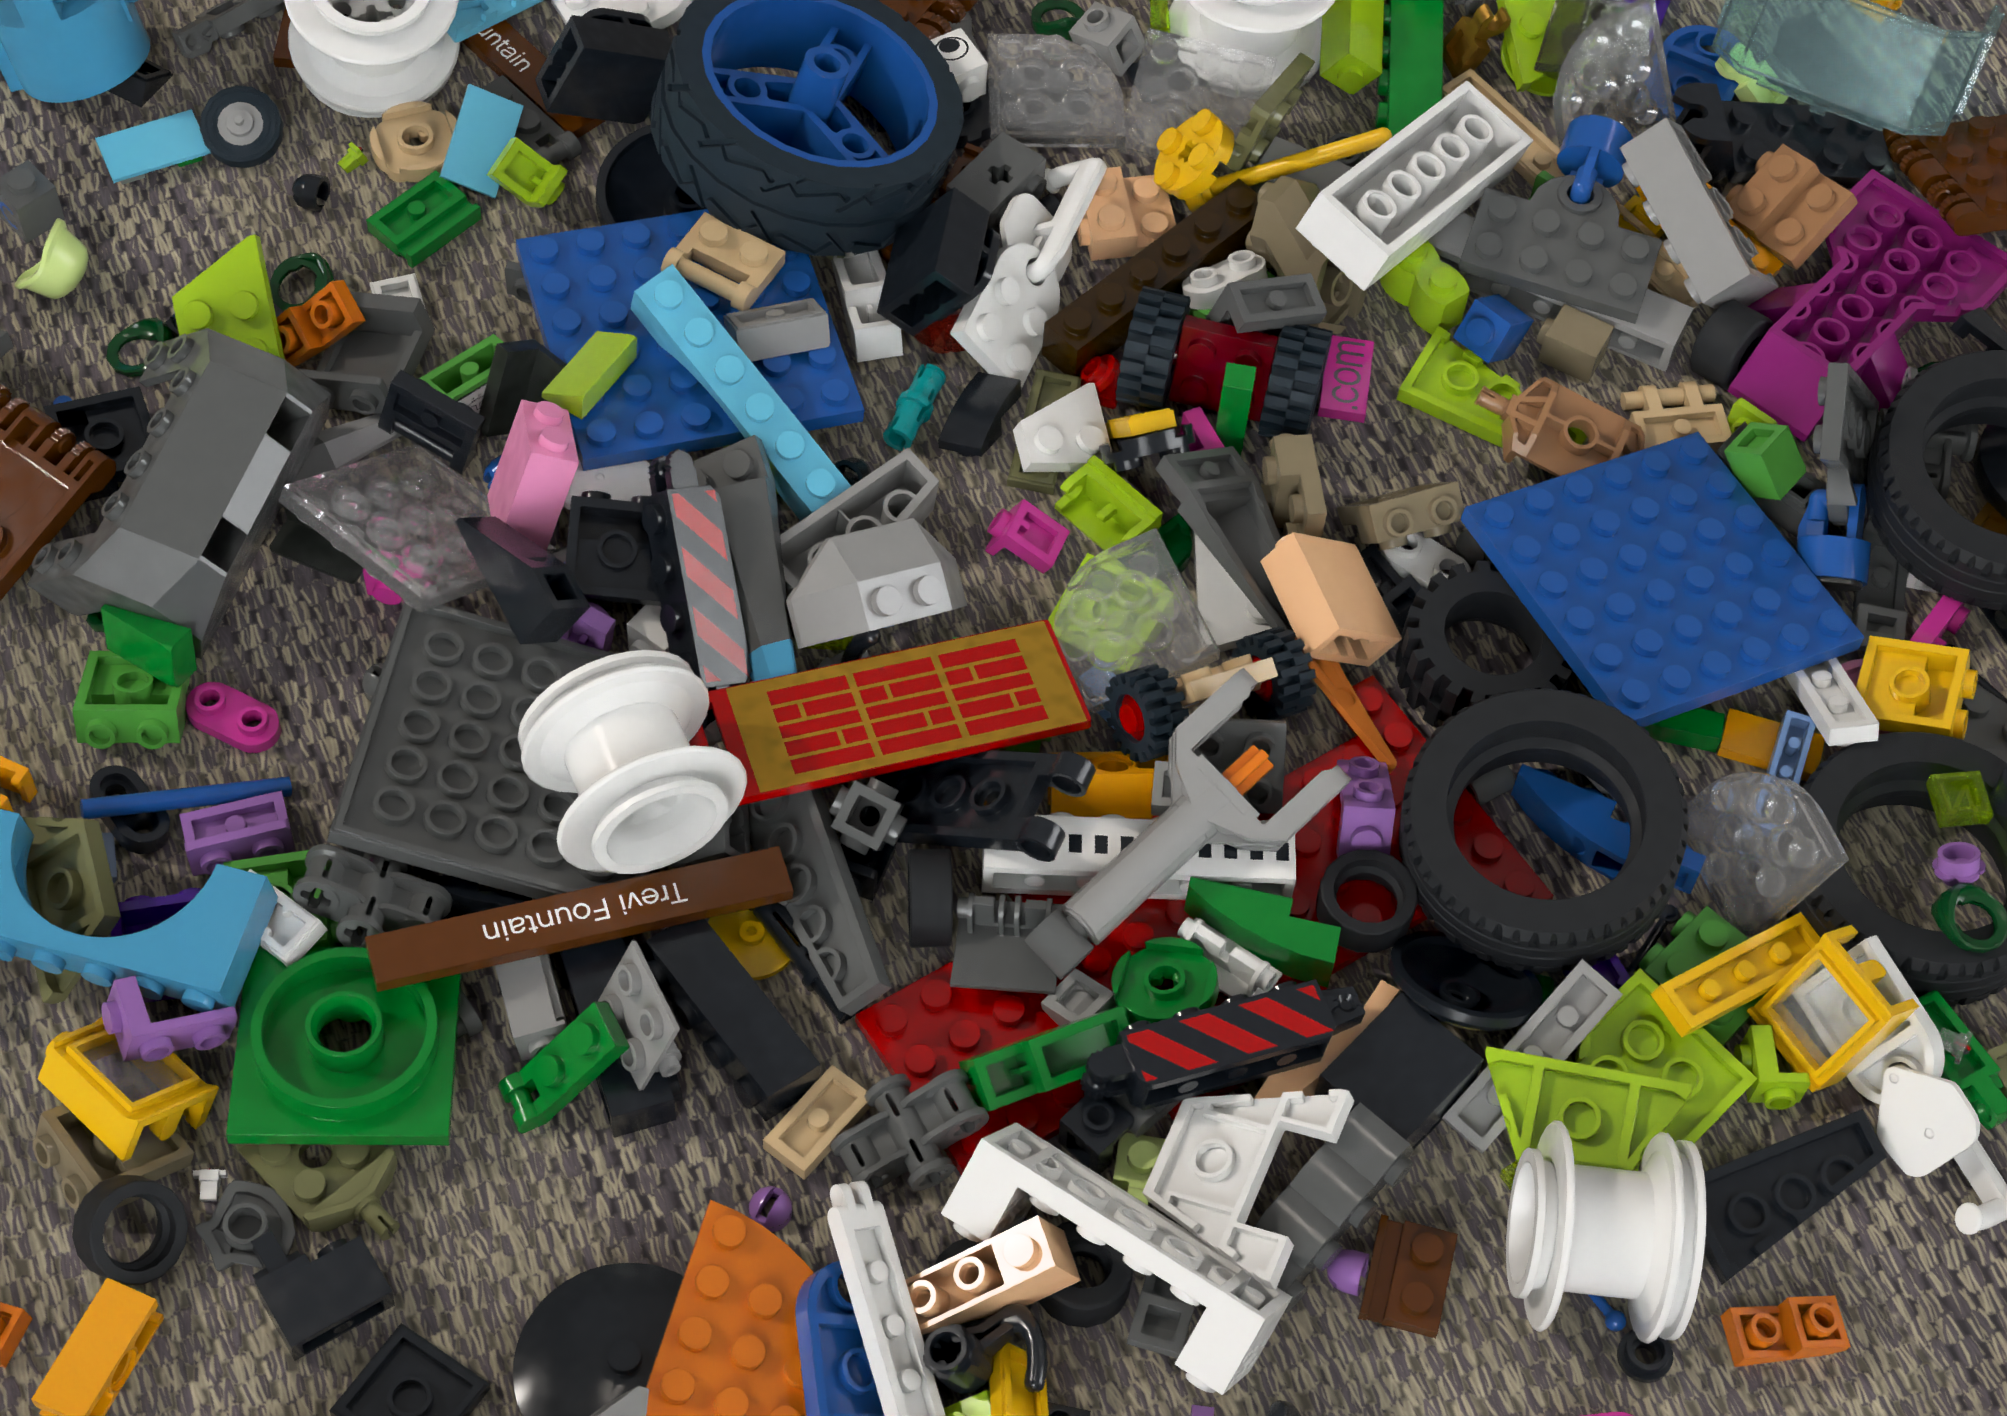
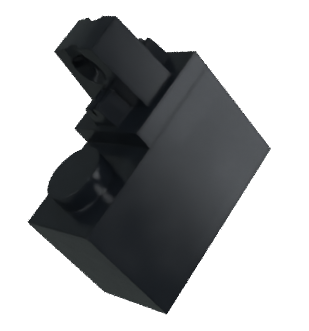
M272 1231L251 1241L253 1251L263 1267L262 1270L252 1275L259 1299L294 1361L395 1306L393 1291L361 1235L349 1242L347 1239L342 1238L328 1244L318 1252V1259L311 1263L306 1254L300 1255L298 1250L286 1256Z

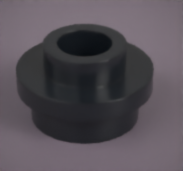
M1631 1330L1624 1335L1619 1343L1617 1359L1621 1369L1627 1376L1638 1382L1652 1383L1662 1379L1670 1370L1673 1363V1350L1669 1341L1660 1338V1336L1655 1341L1647 1344L1640 1341L1635 1331ZM1640 1348L1649 1350L1654 1356V1362L1651 1364L1640 1362L1635 1356V1351Z

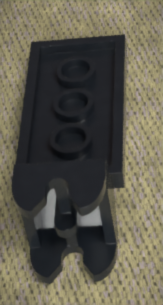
M1712 83L1684 84L1678 87L1672 96V102L1684 108L1675 122L1682 126L1712 175V180L1707 182L1711 186L1727 176L1729 183H1747L1756 173L1755 167L1759 158L1768 151L1775 153L1782 144L1814 162L1821 174L1844 188L1852 189L1871 169H1874L1894 183L1897 181L1876 109L1723 101L1720 98L1717 84Z

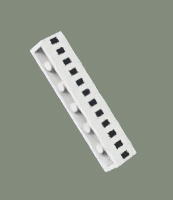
M1066 812L1035 815L1055 822L1065 832L1066 836L1055 860L1051 862L1036 860L1021 851L983 849L982 892L1073 896L1158 817L1152 819H1129L1117 814H1107L1101 817H1078ZM1262 820L1260 822L1264 825L1269 820ZM1295 835L1277 852L1239 850L1227 844H1206L1148 899L1186 900L1190 877L1292 898L1296 883Z

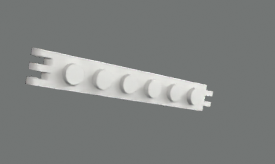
M855 1181L849 1185L846 1183L835 1184L830 1190V1199L833 1207L829 1209L827 1219L884 1416H946L934 1375L925 1367L923 1362L925 1344L884 1206L880 1201H873L869 1186L865 1181Z

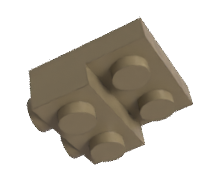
M1285 433L1273 436L1269 442L1270 456H1264L1262 460L1264 484L1260 485L1277 528H1283V537L1296 532L1322 538L1327 510L1312 434L1293 435Z
M1458 481L1423 483L1339 506L1337 511L1343 526L1357 525L1361 544L1378 543L1380 551L1408 544L1407 535L1423 531L1424 538L1452 532L1451 523L1461 521L1464 505Z
M137 1074L114 1083L132 1102L151 1095ZM64 1104L41 1113L35 1139L33 1140V1151L38 1163L45 1169L55 1167L62 1177L61 1189L68 1205L73 1209L79 1208L84 1196L99 1182L117 1175H138L156 1181L191 1166L194 1156L193 1150L177 1129L171 1137L161 1141L149 1130V1125L143 1127L131 1159L122 1162ZM140 1197L124 1199L113 1210L136 1201Z

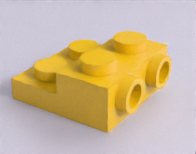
M1870 635L1856 688L1880 723L1879 730L1889 732H1925L1964 740L1969 712L1961 708L1964 698L1973 700L1975 697L1978 670L1970 669V649Z

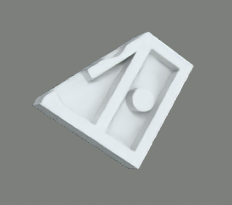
M1095 383L1083 385L1021 420L1013 429L1023 472H1076L1094 454L1102 460L1099 445L1108 443L1112 452Z

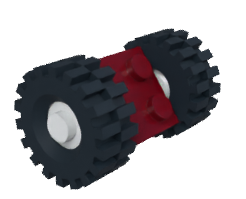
M1143 286L1138 297V303H1136L1133 319L1129 326V334L1124 346V354L1117 381L1116 401L1159 410L1165 408L1167 397L1169 396L1171 401L1195 407L1200 406L1201 408L1218 412L1226 363L1256 367L1248 419L1260 422L1258 435L1273 438V436L1285 433L1293 435L1308 434L1324 376L1333 331L1310 325L1295 324L1292 327L1284 326L1277 348L1278 336L1257 331L1237 333L1235 326L1190 316L1189 306L1191 299L1189 296Z

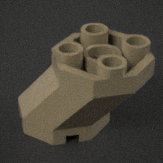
M1281 175L1275 183H1264L1258 192V205L1252 228L1246 238V248L1253 251L1256 255L1262 256L1266 261V268L1273 269L1277 277L1311 273L1327 314L1321 323L1310 324V326L1331 330L1333 334L1340 335L1347 326L1339 325V323L1347 315L1355 318L1362 311L1367 289L1363 291L1295 229L1319 194L1318 186L1315 183Z

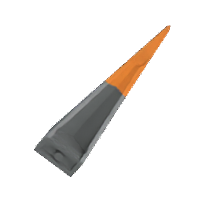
M1233 446L1164 455L1155 469L1166 482L1171 493L1181 502L1177 511L1270 627L1276 628L1281 626L1285 627V631L1290 629L1293 631L1260 562L1275 548V544L1281 537L1258 478ZM1312 658L1313 661L1308 662L1309 669H1315L1316 678L1313 679L1314 682L1379 762L1387 764L1388 772L1391 774L1397 766V761L1360 702L1339 662Z

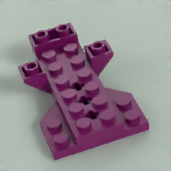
M1871 169L1849 190L1855 195L1858 204L1825 239L1833 267L1817 283L1777 288L1747 306L1771 319L1773 326L1764 335L1730 384L1728 392L1738 399H1745L1776 420L1778 425H1788L1791 433L1803 442L1814 433L1817 424H1823L1824 406H1819L1818 385L1821 376L1827 377L1829 362L1849 363L1879 401L1878 411L1881 408H1889L1901 390L1903 377L1908 368L1898 341L1917 322H1956L1961 315L1976 308L1982 307L1986 310L2007 288L2006 252L1977 234L1958 236L1940 216L1939 210L1874 169Z

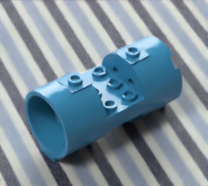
M0 0V70L10 91L14 92L24 89L29 96L37 100L64 103L96 96L125 81L141 67L150 51L148 33L134 4L139 0Z

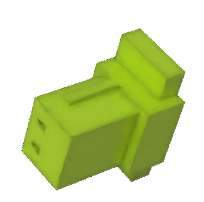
M352 142L348 144L350 147L347 149L348 153L337 163L347 174L360 165L364 166L369 161L363 154L362 147H357Z

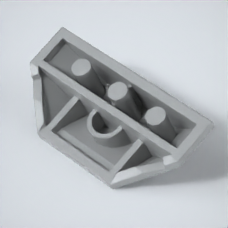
M914 518L826 538L806 568L797 587L793 588L786 599L798 649L967 606L956 558Z

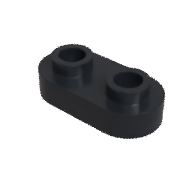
M119 765L107 766L98 770L92 776L89 785V798L105 797L114 794L124 795L151 792L135 771ZM166 811L100 818L119 844L132 853H154L160 850L169 838L170 818ZM148 830L150 833L142 834L137 833V831Z

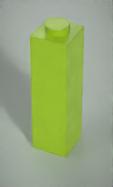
M1335 0L1328 11L1322 15L1319 76L1348 94L1354 95L1382 74L1384 0Z

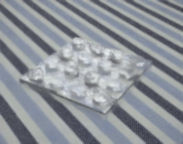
M418 444L283 486L278 502L294 513L302 523L309 525L330 541L334 548L344 552L366 569L370 576L380 580L402 597L407 605L416 608L420 612L489 587L455 523L458 518L491 517L488 497ZM549 543L547 552L552 554L556 548Z

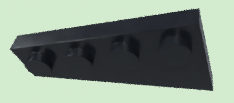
M1863 1109L1704 1172L1706 1187L1704 1254L1722 1285L1887 1157Z

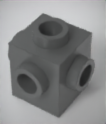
M873 777L870 778L867 785L854 781L850 789L842 786L829 812L836 816L831 827L842 833L839 842L863 855L867 854L869 848L882 851L885 843L895 846L908 820L900 815L905 805L894 800L899 790ZM868 806L877 808L880 813V819L874 826H867L861 820V813Z

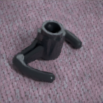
M1010 1304L1004 1306L1000 1311L978 1326L965 1329L961 1325L950 1324L949 1326H943L934 1330L925 1342L923 1362L925 1367L949 1389L960 1394L974 1393L986 1385L993 1372V1356L1011 1340L1014 1334H1020L1026 1346L1027 1356L1024 1385L1029 1392L1037 1393L1043 1390L1048 1367L1047 1345L1040 1324L1028 1307L1022 1304Z

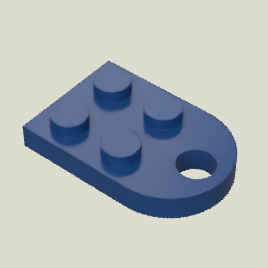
M1691 25L1677 29L1664 41L1632 100L1630 111L1657 122L1666 117L1675 122L1684 108L1672 102L1671 99L1678 87L1688 83L1717 84L1721 100L1734 101L1736 97L1734 90L1739 84L1734 80L1721 76L1715 67V62L1726 52L1730 59L1736 63L1731 55L1742 44L1731 34L1712 26ZM1701 46H1713L1720 52L1711 53L1704 50Z
M836 1261L810 1275L801 1286L796 1300L795 1316L806 1416H884L852 1303L847 1302L838 1290V1279L845 1280L840 1261Z

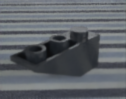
M464 517L458 518L455 522L520 645L557 642L590 608L568 565L499 518Z

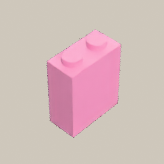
M521 399L487 494L491 517L499 518L546 551L579 464L569 410L548 401L536 403Z

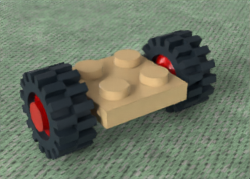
M1280 626L1248 635L1238 640L1236 643L1238 648L1233 649L1232 652L1234 659L1221 663L1222 665L1213 668L1207 666L1181 675L1180 678H1168L1169 671L1164 667L1159 668L1157 664L1117 674L1116 677H1112L1109 680L1111 686L1106 687L1105 695L1110 699L1104 702L1105 710L1111 713V717L1106 718L1108 727L1114 726L1116 732L1112 737L1115 743L1121 741L1120 750L1124 755L1130 754V760L1134 762L1140 761L1142 763L1168 755L1169 738L1172 737L1176 727L1184 721V716H1189L1188 708L1204 703L1242 668L1258 682L1256 687L1250 692L1249 697L1243 701V703H1249L1247 712L1251 716L1257 714V720L1277 721L1308 710L1307 707L1311 706L1314 701L1310 695L1316 694L1317 687L1310 682V679L1316 678L1315 669H1309L1308 662L1313 661L1310 653L1303 654L1302 649L1305 644L1301 638L1295 640V632L1291 629L1285 631V627Z

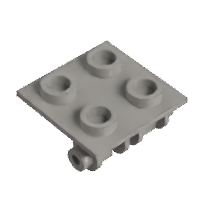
M631 941L598 1002L609 1003L630 1045V1048L620 1056L624 1068L631 1073L639 1091L645 1089L655 1072H660L662 1077H670L679 1072L681 1069L679 1061L682 1058V1054L674 1042L680 1027L637 941Z

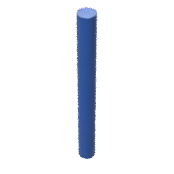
M287 776L80 799V809L83 819H96L230 803L281 790L283 797H291L292 785L290 777Z

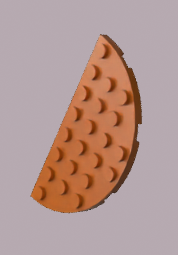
M710 1200L706 1208L646 1388H649L646 1416H806L795 1307L801 1286L814 1272L784 1241L763 1225L713 1200Z

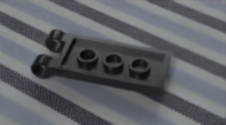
M989 750L876 775L875 779L899 790L894 800L905 805L900 815L908 820L897 841L898 843L1021 851L1036 860L1051 862L1055 860L1066 835L1064 830L1055 822L1044 817L1035 816L1048 787H1054L1056 790L1069 796H1084L1096 769L1088 759L1069 751L1052 754ZM873 806L866 807L861 813V820L867 826L876 825L880 819L878 809Z

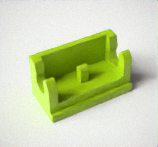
M1095 454L1060 486V489L1066 494L1055 503V509L1114 560L1120 558L1161 527L1163 512L1108 465H1104V462Z

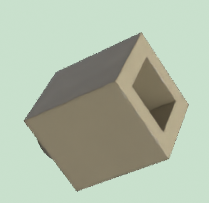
M1564 304L1555 320L1549 317L1546 318L1538 333L1536 343L1542 345L1538 361L1589 383L1607 352L1615 326Z

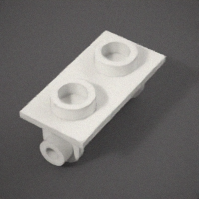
M1189 917L1186 918L1178 930L1177 935L1180 938L1196 943L1203 949L1204 956L1211 963L1213 960L1217 968L1219 991L1229 998L1238 994H1247L1251 997L1269 992L1283 974L1272 967L1269 962L1261 960L1207 925L1201 918L1198 919L1196 917L1194 920Z

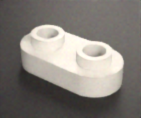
M1250 250L1233 252L1224 261L1191 272L1190 276L1182 283L1183 295L1190 297L1189 307L1192 309H1212L1228 283L1268 278L1266 261L1262 256L1256 255Z
M1421 532L1407 535L1408 544L1406 545L1411 546L1412 550H1407L1400 546L1381 551V554L1401 577L1405 579L1411 574L1420 586L1426 589L1431 577L1441 570H1450L1451 566L1464 563L1467 572H1471L1469 564L1462 557L1433 539L1424 538ZM1442 572V574L1448 579L1449 575Z

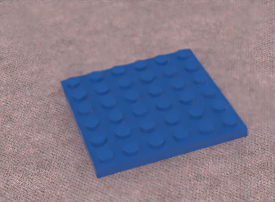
M708 209L516 239L517 257L546 349L568 364L596 331L631 334L637 337V358L587 415L581 420L569 413L576 450L583 471L654 459L662 455H669V452L677 449H684L687 453L723 447L745 439L703 385L678 360L656 342L630 309L634 291L661 272V265L667 252L672 247H677L704 212L710 214ZM782 249L786 251L785 264L750 309L813 298L828 314L830 345L826 348L751 362L807 431L863 422L865 410L809 254ZM691 260V261H693V262H695V263H697V264H699V265H701V266L707 268L706 266H704V265H702V264H700V263H698V262H696V261H694V260ZM685 279L727 331L723 316L728 313L738 312L739 310L731 307L730 300Z
M1699 432L1466 506L1460 519L1593 698L1605 702L1608 706L1615 707L1624 715L1634 719L1637 725L1642 727L1856 651L1865 638Z

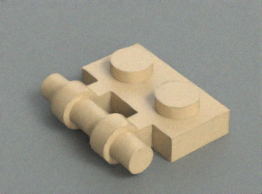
M1695 381L1679 382L1678 387L1657 389L1655 385L1639 386L1637 391L1621 393L1620 402L1623 411L1641 409V411L1631 412L1629 421L1641 426L1645 435L1644 449L1699 432L1714 452L1717 453L1718 448L1732 435L1722 403L1703 404L1715 401L1716 390L1713 384L1697 385ZM1681 405V407L1663 409V407Z

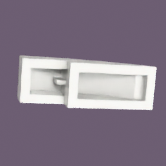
M878 250L857 255L849 252L846 253L843 259L834 256L831 263L857 362L902 356L901 328L877 313L886 276Z

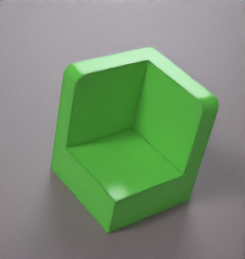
M1750 422L1724 450L1735 478L1751 497L1781 500L1806 473L1805 464L1788 425Z

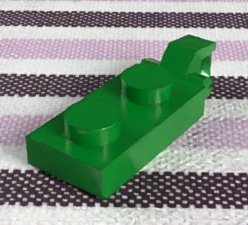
M1933 990L1919 997L1918 1000L1935 1024L1943 1042L1945 1062L1941 1078L1951 1080L1961 1088L1977 1113L1980 1123L1987 1130L2004 1123L2007 1118V1098L2001 1092L2004 1085L1998 1077L2001 1070L1938 991ZM1955 1040L1971 1047L1967 1055L1951 1049L1953 1045L1967 1051L1966 1048L1954 1044Z

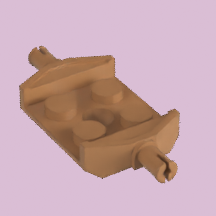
M1547 377L1538 379L1519 396L1513 394L1509 400L1483 386L1474 403L1500 415V419L1503 420L1501 426L1504 461L1510 463L1515 456H1518L1556 477L1644 449L1645 435L1641 426ZM1574 427L1582 430L1588 438V444L1580 445L1575 443L1568 434V428Z

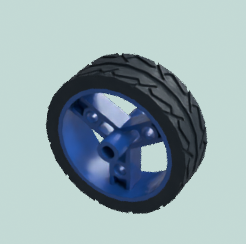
M694 0L685 9L678 25L677 35H674L656 91L654 92L651 103L650 129L658 154H661L662 162L678 186L700 207H706L710 215L737 230L741 229V231L747 232L769 244H777L781 249L814 256H846L845 253L849 252L857 255L883 249L894 243L896 230L931 204L940 180L952 157L951 155L956 148L963 127V99L953 72H950L949 64L933 42L909 20L905 22L901 14L879 0ZM751 67L781 68L798 72L796 78L740 71L738 69ZM849 95L870 111L886 130L896 149L895 153L888 155L845 107L844 102Z

